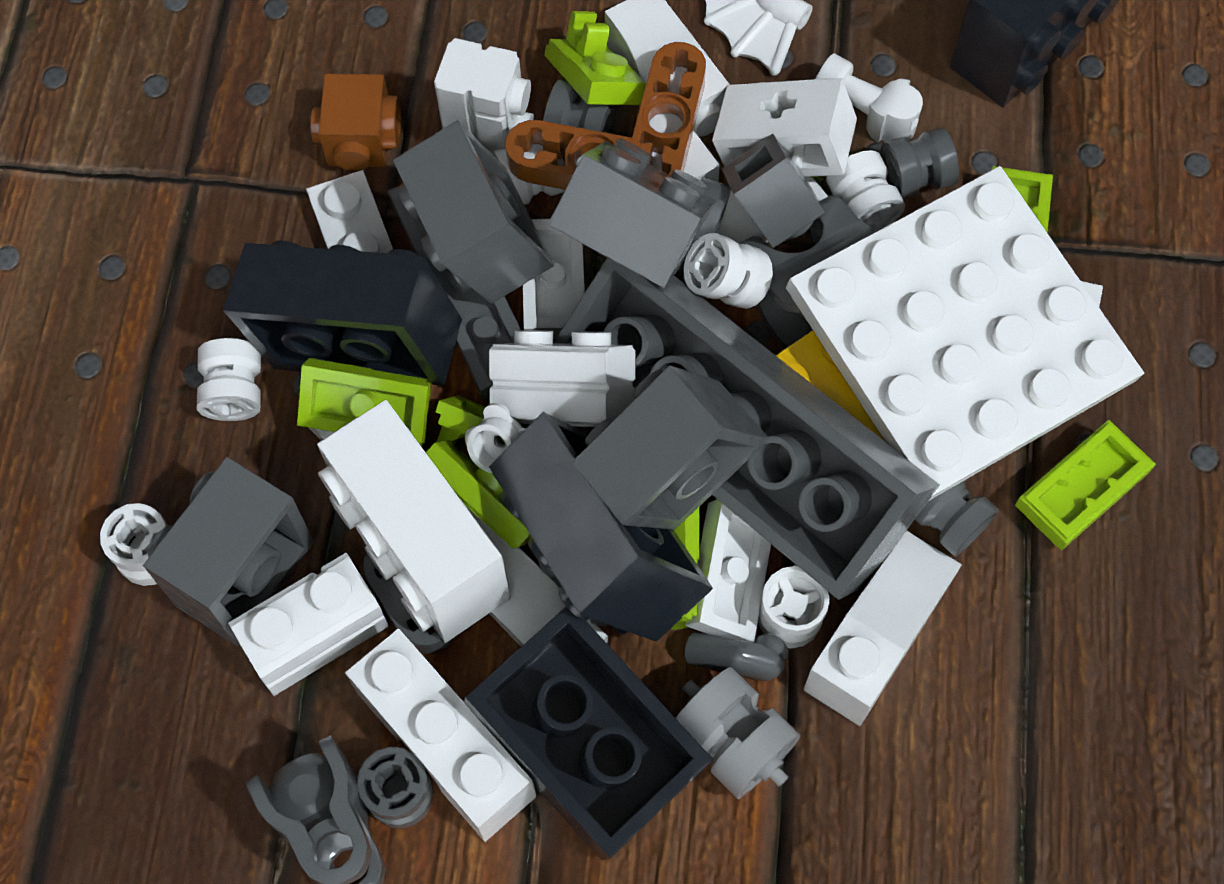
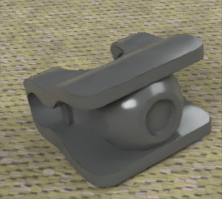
M830 195L819 201L825 213L815 219L810 227L812 240L815 245L800 253L780 252L774 250L761 237L757 236L749 237L738 243L748 244L761 249L768 254L771 260L773 270L771 285L765 297L755 308L758 310L771 334L784 350L813 330L786 289L789 279L876 233L871 226L862 222L838 196Z
M331 735L319 741L324 755L311 753L292 760L274 774L270 787L258 775L245 781L258 811L266 822L290 843L301 867L315 883L350 884L361 878L368 869L366 877L359 884H383L386 867L383 856L368 828V808L360 798L357 787L358 778L348 759ZM353 849L350 859L342 867L335 868L333 863L335 858L343 851Z

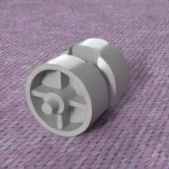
M732 667L725 669L700 688L692 680L684 685L682 690L690 699L676 719L713 758L711 773L737 799L745 796L762 780L766 782L771 778L780 787L789 778L780 769L784 763L782 759L794 747L801 735L774 708L760 710L757 707L759 694Z

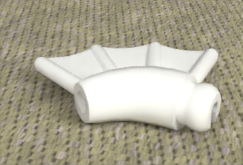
M705 0L707 6L704 23L724 34L732 48L730 53L733 57L742 56L757 60L770 71L771 75L775 76L781 71L796 29L801 30L809 20L812 5L804 0Z

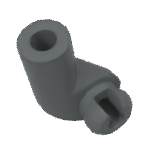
M694 632L689 636L685 647V658L688 665L717 671H724L732 667L740 676L764 682L778 677L785 669L783 661L788 655L787 646L780 637L769 633L758 635L752 643Z

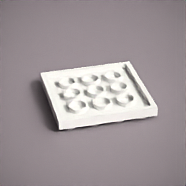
M1001 166L791 277L786 286L792 299L885 442L940 484L930 500L1136 382L1144 374Z

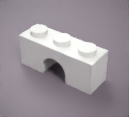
M399 628L345 672L357 694L398 742L401 740L414 753L437 783L441 792L484 842L536 798L532 779Z

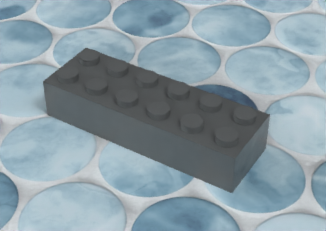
M607 257L554 343L572 344V332H611V345H632L635 349V380L632 382V387L634 388L651 373L660 369H666L668 366L720 381L766 434L769 440L712 495L838 600L865 587L940 486L935 480L912 464L907 458L710 303L693 293L687 285L675 276L663 288Z

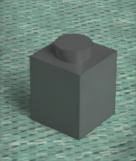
M773 133L722 169L734 196L773 248L786 239H793L805 233L812 226L814 220L825 213L812 187Z

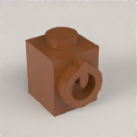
M325 74L321 107H313L311 113V135L314 143H321L327 165L339 166L351 171H359L367 167H386L388 149H397L401 141L402 114L399 96H388L385 78L382 74Z

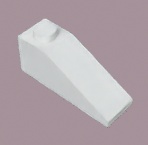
M906 531L849 610L813 665L804 691L858 726H861L962 564Z

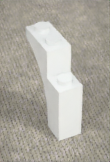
M626 0L606 10L605 23L609 26L607 46L615 54L626 58L628 64L645 82H647L652 59L656 52L664 45L672 42H686L696 46L703 53L706 60L705 87L684 172L699 180L705 177L718 182L720 165L698 136H706L715 131L727 85L730 84L666 0ZM676 67L675 72L671 74L670 92L679 94L682 75L684 72H687V68ZM671 113L655 115L649 122L650 126L660 133L675 132L683 124L679 117ZM653 152L651 166L661 170L662 154Z

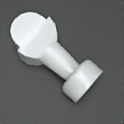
M835 53L830 55L816 79L843 78L852 105L867 114L866 129L870 137L877 143L880 140L889 141L901 137L909 141L915 134L923 106V98L918 90L909 85L910 80L897 79L880 88L852 76L853 64Z

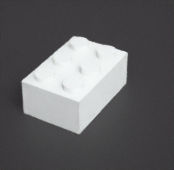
M384 400L317 444L327 466L318 472V475L331 494L329 500L350 530L356 527L367 545L364 547L365 551L383 578L388 580L394 576L392 579L403 596L401 601L422 632L433 626L444 643H447L511 599L502 555L387 400Z

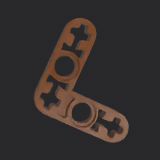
M672 42L664 45L656 52L652 59L632 138L541 120H527L518 123L509 131L505 143L507 164L511 173L527 183L565 190L577 168V160L584 153L605 141L615 145L617 139L626 140L651 155L649 165L652 163L653 152L662 154L661 171L668 175H671L674 169L684 172L705 87L706 60L703 53L696 46L686 42ZM676 67L687 68V72H684L682 75L679 94L670 92L671 74L675 72ZM671 113L679 117L683 124L675 132L660 133L655 131L649 122L655 115ZM532 144L543 146V151H538L535 159L524 157V152H529ZM566 148V165L558 166L557 159H561V149Z

